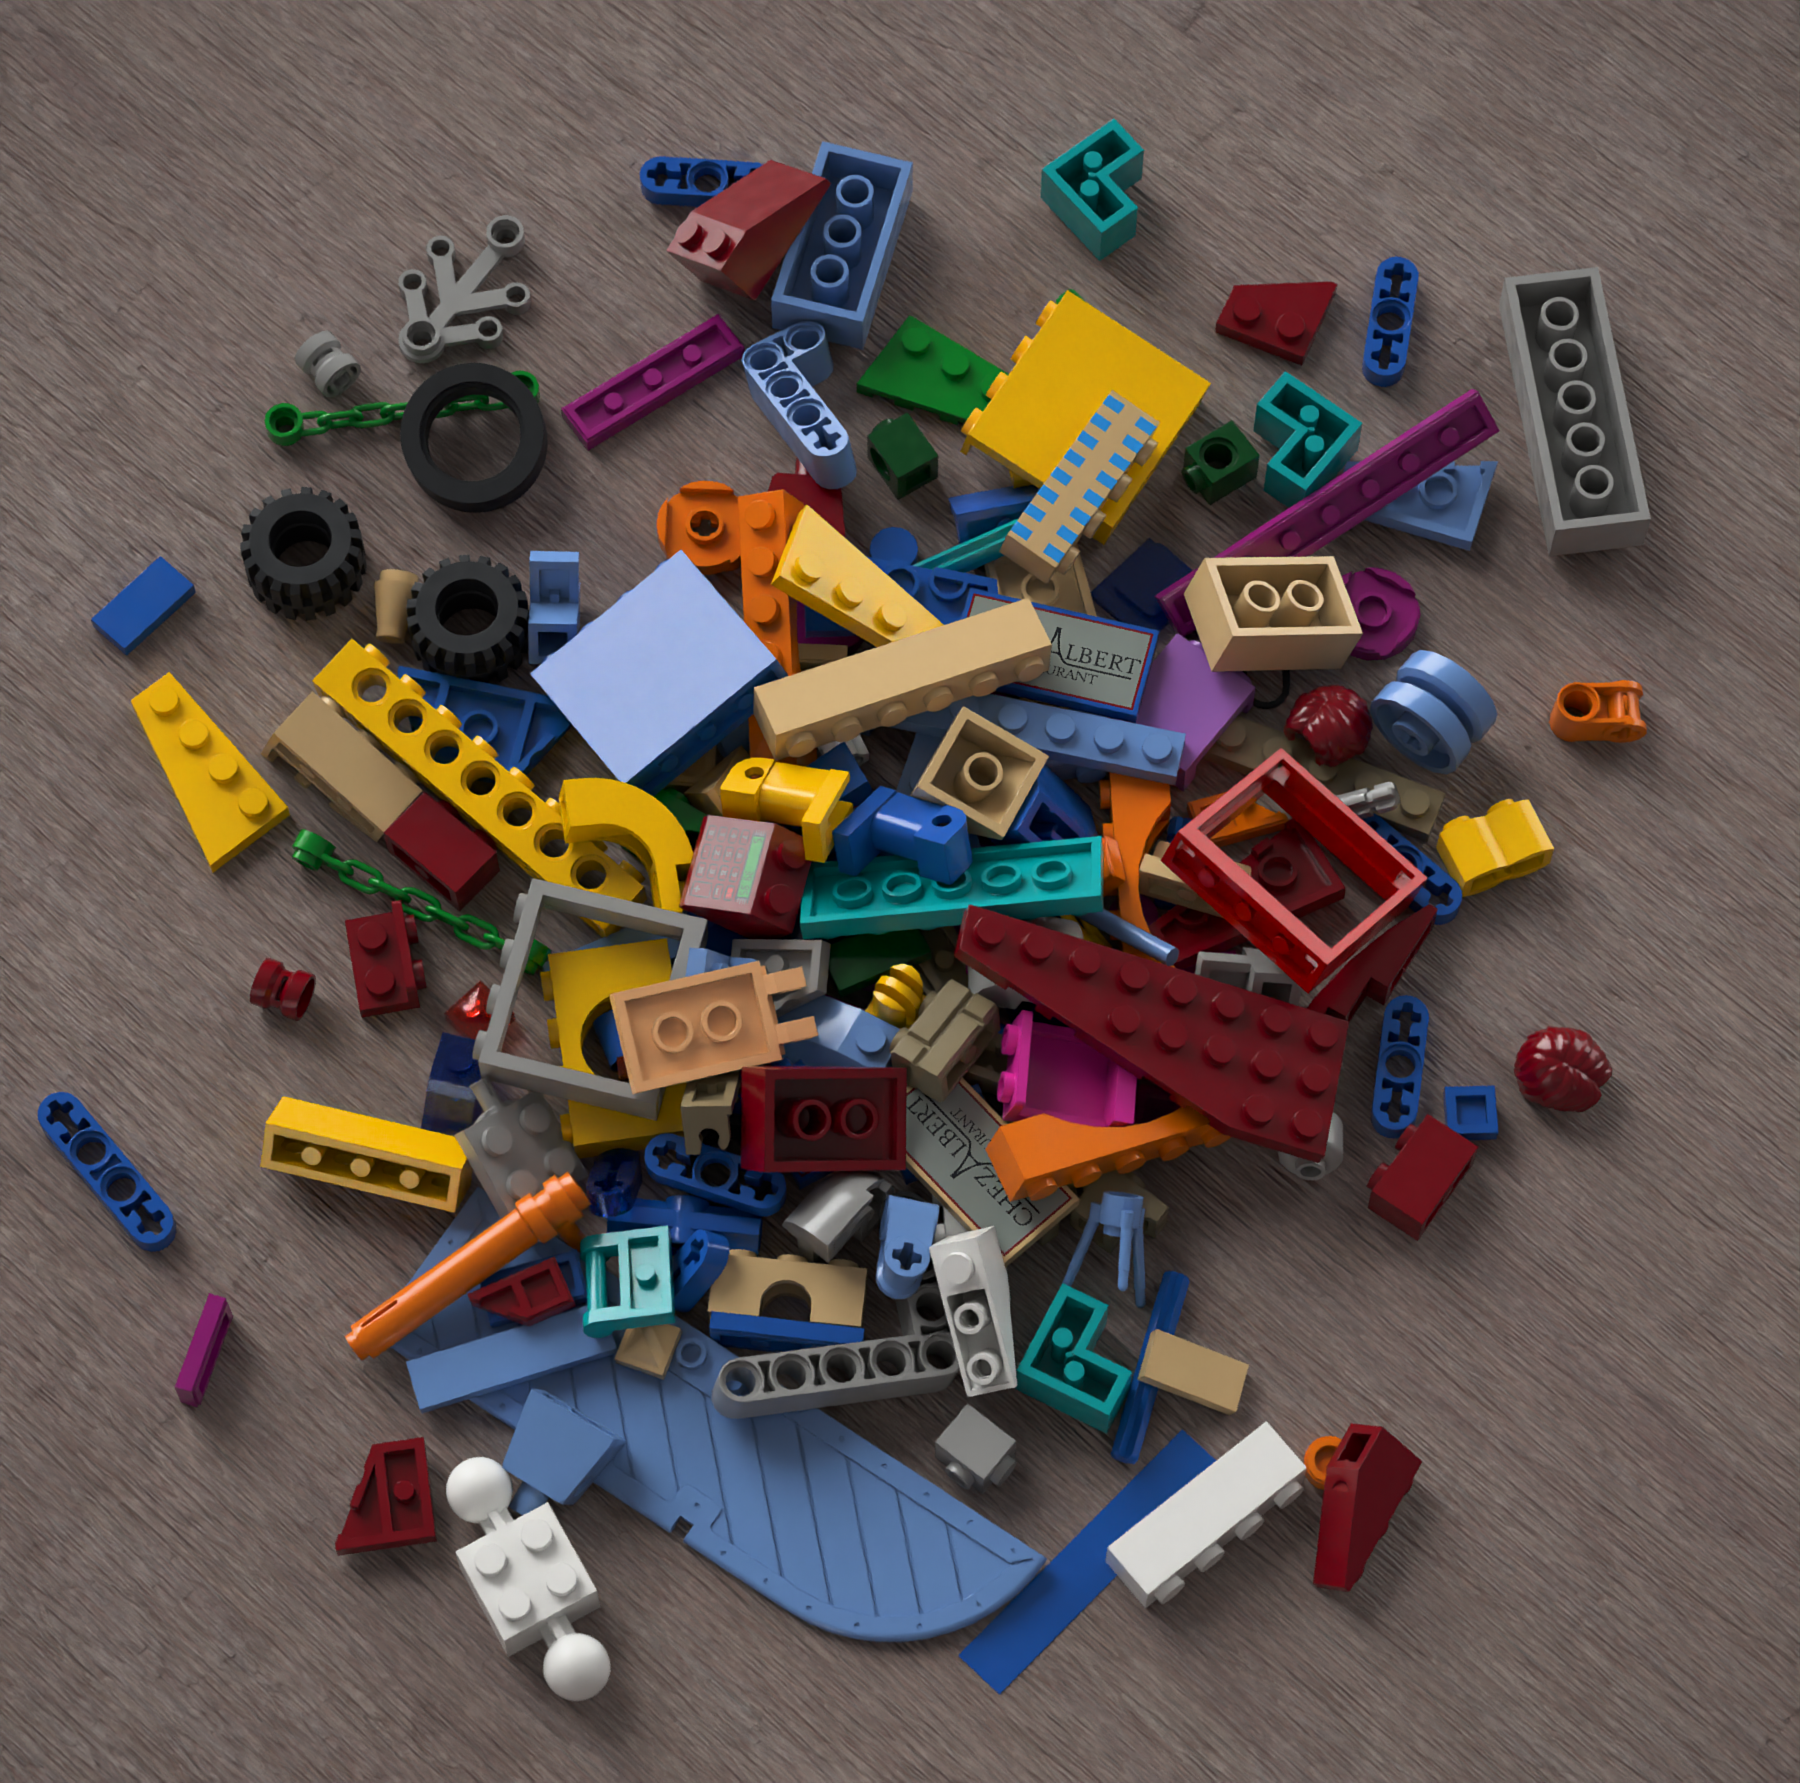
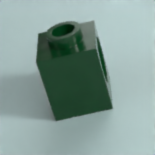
M908 412L895 420L893 418L883 420L867 435V457L897 500L938 478V454Z
M1231 420L1185 448L1182 476L1186 485L1193 493L1198 494L1200 492L1208 504L1212 505L1257 478L1260 455L1234 421ZM1219 461L1227 465V467L1215 469L1207 464Z

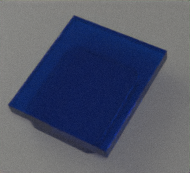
M1149 538L1090 593L1092 600L1116 621L1158 630L1160 633L1169 624V621L1154 596L1193 570L1163 544L1155 543Z

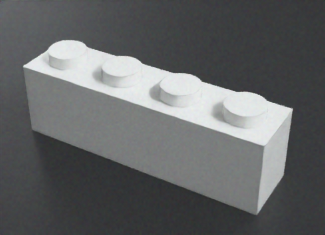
M1266 1421L1108 1546L1106 1563L1145 1609L1157 1599L1161 1604H1164L1181 1591L1185 1586L1182 1579L1194 1569L1198 1568L1201 1572H1204L1219 1561L1225 1553L1222 1547L1234 1537L1238 1536L1242 1541L1252 1535L1264 1523L1265 1520L1262 1518V1515L1277 1504L1280 1509H1283L1292 1503L1304 1490L1301 1484L1304 1481L1307 1467Z

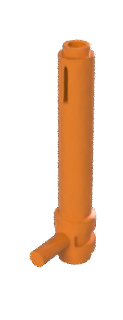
M566 1172L559 1178L556 1175L550 1177L542 1183L544 1189L534 1196L530 1192L515 1202L516 1208L352 1324L350 1326L352 1331L345 1335V1338L356 1355L362 1361L369 1356L373 1359L538 1242L545 1244L556 1235H559L568 1246L577 1249L580 1253V1241L586 1236L575 1222L584 1216L582 1211L590 1206L591 1202L573 1176Z

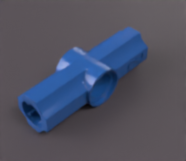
M673 1195L667 1197L665 1201L621 1196L611 1197L607 1217V1233L668 1225L672 1240V1256H675L696 1230L703 1229L726 1237L729 1242V1250L743 1249L752 1251L757 1254V1257L759 1256L763 1216H757L735 1208L711 1206L708 1201L689 1195Z

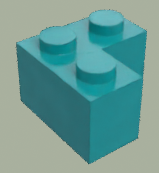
M1115 118L1042 168L1040 198L1099 261L1136 236L1138 207L1124 191L1142 179L1144 149Z
M1286 371L1257 403L1253 431L1279 448L1278 452L1267 463L1263 491L1290 508L1333 480L1358 451L1362 422Z
M1062 1283L1016 1370L1017 1386L1015 1389L1107 1434L1129 1393L1132 1371L1092 1352L1106 1327L1109 1305Z

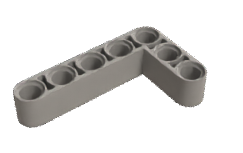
M931 1254L927 1267L928 1272L922 1275L918 1291L906 1299H895L903 1336L740 1357L730 1360L722 1366L711 1391V1400L714 1408L727 1418L741 1419L945 1390L952 1384L960 1367ZM928 1307L937 1314L938 1320L927 1321L918 1314L916 1308ZM930 1354L941 1356L947 1362L949 1368L937 1369L928 1362L926 1356ZM880 1361L892 1363L898 1369L899 1375L888 1376L882 1373L876 1363ZM839 1368L848 1375L850 1381L845 1383L836 1382L830 1378L826 1369ZM788 1374L798 1381L800 1388H784L779 1384L776 1376ZM739 1381L748 1388L750 1394L746 1396L732 1394L728 1390L726 1383Z

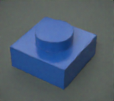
M1495 1085L1444 1087L1445 1125L1467 1140H1496L1498 1136Z

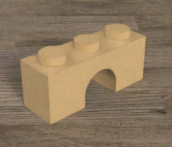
M729 1250L727 1264L710 1288L708 1304L709 1325L711 1311L762 1317L764 1309L771 1301L779 1297L790 1296L800 1299L808 1306L811 1311L810 1322L863 1328L868 1286L867 1268H859L857 1263L843 1259L830 1260L828 1264L809 1263L806 1258L793 1254H784L778 1256L777 1259L759 1258L756 1253L748 1250Z

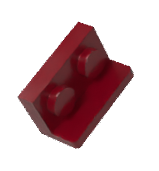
M401 900L391 902L393 912L345 920L361 1018L420 1008L418 990L427 989L422 959L412 961L410 945L419 943L414 914L404 916Z

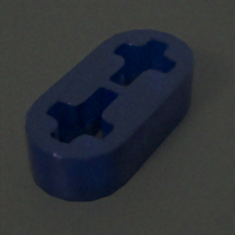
M626 1148L611 1149L601 1153L595 1159L586 1183L587 1197L591 1202V1205L588 1207L593 1215L616 1217L627 1213L633 1208L643 1181L640 1154L637 1151Z

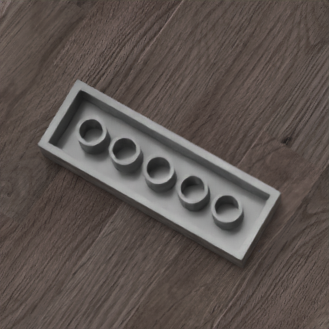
M1598 267L1504 278L1499 310L1549 556L1644 545L1651 518Z

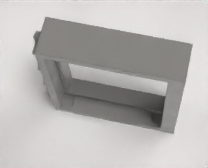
M532 878L528 894L520 893L515 905L513 921L519 923L514 940L507 938L502 949L500 968H505L501 986L493 984L489 993L486 1013L492 1014L488 1030H480L476 1037L473 1059L479 1060L481 1079L489 1076V1080L657 1121L666 1087L632 1095L630 1083L502 1053L501 1049L543 908L681 940L670 980L686 976L690 947L706 948L708 940L707 919Z

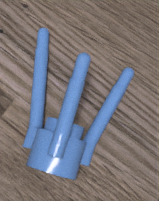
M1104 1191L1102 1203L1091 1202L1089 1219L1062 1283L1070 1287L1072 1286L1098 1224L1101 1223L1104 1224L1103 1234L1120 1237L1118 1289L1120 1291H1126L1128 1288L1132 1241L1135 1304L1138 1308L1145 1306L1144 1197L1125 1192Z

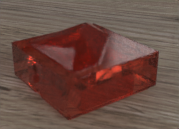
M481 981L444 1013L445 1020L473 1047L478 1032L480 1030H488L492 1014L486 1013L490 989ZM512 1012L509 1025L516 1020L514 1012Z

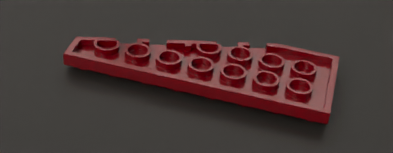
M971 904L968 905L963 914L954 957L1005 991L1010 987L1036 1005L1034 1010L1049 1020L1054 1016L1075 1030V1037L1137 1078L1141 1079L1144 1076L1170 1093V1100L1184 1109L1187 1105L1208 1118L1210 1120L1208 1125L1220 1133L1315 1163H1319L1323 1159L1327 1147L1349 1021Z

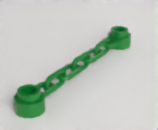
M526 371L512 372L511 374L527 386L537 403H539V384L535 376ZM469 395L458 398L444 407L445 410L440 411L436 418L448 417L455 412L480 409L482 411L512 410L503 402L488 404L490 400L488 396ZM474 400L472 403L458 404V402ZM387 402L362 404L353 407L351 410L332 413L324 411L301 413L292 404L280 403L268 410L264 421L267 435L272 442L282 446H290L299 441L301 437L324 434L330 429L350 426L363 429L388 425L393 420L402 419L404 412L395 413V411L405 410L408 402L389 404ZM381 409L380 416L383 419L363 421L364 415L361 412ZM318 418V428L305 429L303 420ZM348 418V420L332 422L334 419ZM283 425L293 426V429L289 432L282 433L278 431Z
M301 829L292 845V848L295 850L292 859L310 870L318 872L321 865H326L338 871L340 880L352 888L369 895L380 891L396 899V901L401 900L403 911L406 914H414L415 918L424 922H432L438 919L453 926V931L460 940L483 950H489L493 947L500 950L503 949L505 940L499 937L497 928L492 924L473 915L465 914L456 917L442 910L439 900L414 887H404L401 890L384 882V877L380 871L355 859L341 862L331 857L336 847L313 832ZM350 866L376 877L368 879V884L371 887H367L347 877L346 875H354V869ZM408 894L431 903L432 905H427L425 908L429 915L405 905L404 903L409 904L412 901ZM466 922L489 931L490 933L483 935V939L487 943L463 933L462 931L469 930V925ZM534 939L524 973L534 976L537 968L543 969V965L548 960V954H551L552 950Z

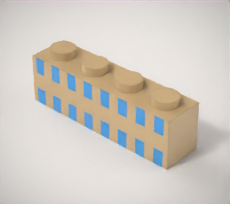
M1112 390L1011 528L999 552L1045 584H1048L1056 571L1065 575L1081 552L1074 547L1083 534L1091 539L1107 516L1100 511L1109 498L1117 503L1130 485L1132 478L1126 475L1135 462L1143 467L1154 452L1158 442L1152 439L1160 422Z

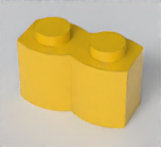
M1505 799L1491 806L1485 816L1472 819L1469 816H1460L1449 821L1443 827V831L1440 832L1436 846L1450 876L1459 884L1462 890V897L1486 891L1505 880L1516 879L1533 873L1550 864L1554 847L1529 799L1514 802L1513 799Z

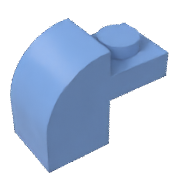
M530 551L529 664H541L548 655L558 651L579 633V552Z

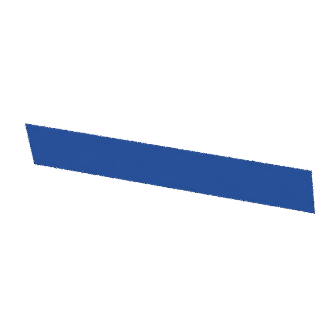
M1182 1429L958 1656L1000 1695L1117 1576L1106 1563L1107 1547L1216 1460Z

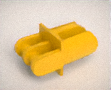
M899 964L890 968V977L881 976L875 984L873 1000L865 1011L899 1029L903 1027L910 1029L919 1018V1009L926 997L923 995V982L920 974L910 965Z

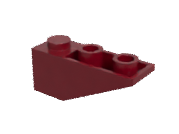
M1351 1423L1327 1465L1313 1584L1318 1588L1343 1592L1351 1591L1354 1584L1363 1575L1367 1560L1377 1542L1387 1532L1391 1517L1403 1496L1411 1489L1413 1478L1423 1462L1382 1426Z

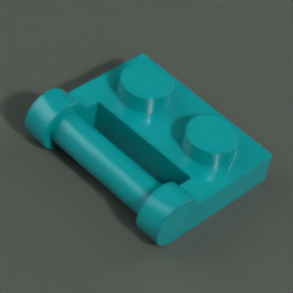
M668 1225L590 1235L580 1241V1258L586 1262L587 1312L583 1315V1332L585 1335L592 1338H603L611 1335L616 1330L675 1323L672 1240ZM619 1256L621 1306L608 1307L606 1261L610 1257Z

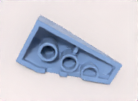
M822 995L777 1018L778 1024L814 1016L818 1036L784 1045L786 1054L782 1055V1059L787 1056L793 1064L801 1058L807 1066L892 1067L891 1054L889 1052L890 1044L900 1029L862 1009ZM779 1061L770 1064L771 1066H775Z

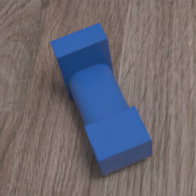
M879 786L832 831L839 872L852 876L858 875L881 851L917 861L921 877L948 885L956 881L973 862L972 848L970 847L967 830V817L962 810L946 804L943 806L898 793L897 790ZM941 823H948V825L943 827L936 826Z

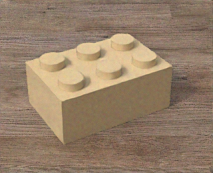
M1334 556L1204 558L1184 592L1188 608L1212 672L1341 669L1363 635Z

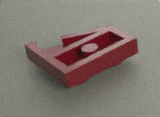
M1328 281L1234 285L1216 322L1215 333L1302 366L1336 295L1338 284Z
M424 1437L372 1444L364 1465L365 1472L362 1480L356 1486L349 1504L351 1509L341 1535L338 1534L335 1541L337 1555L341 1556L437 1542Z

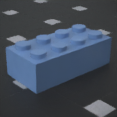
M822 141L812 174L826 178L831 185L785 255L771 299L772 328L783 330L802 321H813L823 326L827 341L863 350L913 192V163Z

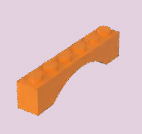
M782 489L738 496L743 616L746 625L778 660L788 676L801 672L797 638V600L772 586L771 583L796 517L804 508V503ZM753 714L748 718L750 758L774 759ZM817 747L804 756H789L775 762L806 767L817 759ZM751 775V779L762 777V775Z
M1108 772L1107 780H1099L1100 809H1109L1110 823H1102V838L1108 836L1117 841L1126 882L1106 895L1116 897L1117 910H1109V912L1150 933L1143 916L1138 891L1139 868L1145 853H1150L1154 843L1169 826L1171 807L1170 784ZM1109 935L1110 940H1119ZM1119 940L1120 951L1161 963Z
M1187 1105L1185 1109L1179 1107L1174 1112L1151 1122L1127 1127H1093L1067 1122L1043 1113L1000 1126L985 1150L1010 1202L1029 1197L1031 1201H1037L1048 1197L1059 1187L1073 1183L1077 1188L1083 1187L1098 1180L1102 1174L1115 1170L1119 1174H1126L1138 1169L1147 1160L1161 1157L1163 1161H1169L1183 1155L1190 1147L1204 1143L1206 1148H1211L1224 1143L1231 1137L1220 1133L1208 1125L1210 1121L1208 1118Z

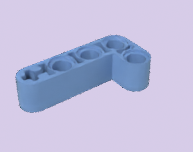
M802 321L747 348L742 356V364L752 399L817 484L827 489H839L847 486L853 481L857 472L849 436L812 387L827 379L833 372L834 365L823 326L813 321Z

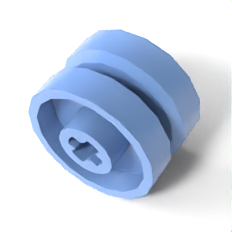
M1425 650L1413 653L1397 672L1396 681L1385 685L1371 702L1370 713L1374 724L1388 742L1415 764L1441 774H1449L1459 767L1469 755L1471 743L1477 742L1484 737L1496 722L1498 714L1489 694L1468 671L1451 659Z

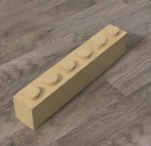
M1026 598L754 687L753 714L775 761L789 756L801 757L810 753L816 747L834 741L846 742L854 739L861 732L876 727L895 726L907 717L925 711H940L948 707L952 702L973 695L976 697L986 696L1000 686L1016 681H1031L1039 677L1043 672L1049 671L1052 644L1030 599Z

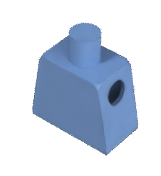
M532 1389L525 1402L502 1466L506 1471L523 1481L509 1507L523 1516L545 1504L549 1497L562 1505L575 1504L623 1447L626 1440L547 1391Z

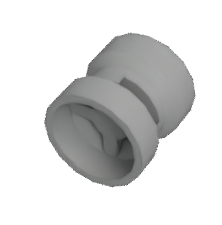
M321 331L314 334L301 345L295 356V363L305 374L314 376L315 386L327 398L335 397L346 391L356 381L361 371V366L349 353L341 351V343L330 331Z

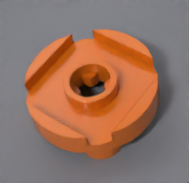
M696 481L679 488L680 493L673 496L669 502L668 498L665 500L657 516V536L660 548L666 555V559H670L679 550H682L703 575L733 571L740 566L738 497L734 495L733 489L715 481ZM707 519L710 520L711 527L718 529L709 536H700L699 533L693 532L692 527H700L701 520Z

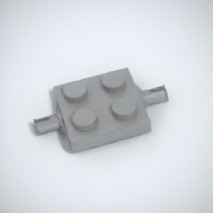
M489 1076L469 1086L484 1113L478 1117L472 1126L454 1136L500 1219L516 1208L515 1202L530 1192L534 1196L544 1189L542 1183L553 1175L559 1178L566 1172H569L576 1182L588 1176L571 1143L563 1140L561 1125L543 1093L532 1091L519 1099L502 1102L490 1082Z

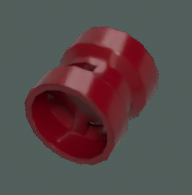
M266 958L254 978L250 992V1003L263 1009L272 1006L280 1009L284 1017L299 1021L311 1002L316 985V976L304 970L289 971L282 962Z

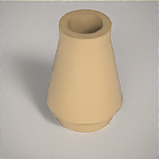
M386 569L380 572L379 580L374 582L377 640L390 644H402L405 642L408 628L406 606L407 600L412 599L411 589L419 579L416 574L403 570Z

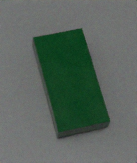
M920 929L889 931L879 935L871 933L851 935L831 944L828 974L840 998L876 983L881 976L890 977V968L894 965L906 964L916 966L932 959L931 950Z

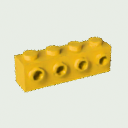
M284 1096L265 1123L260 1167L453 1213L456 1212L471 1186L473 1168L455 1136Z

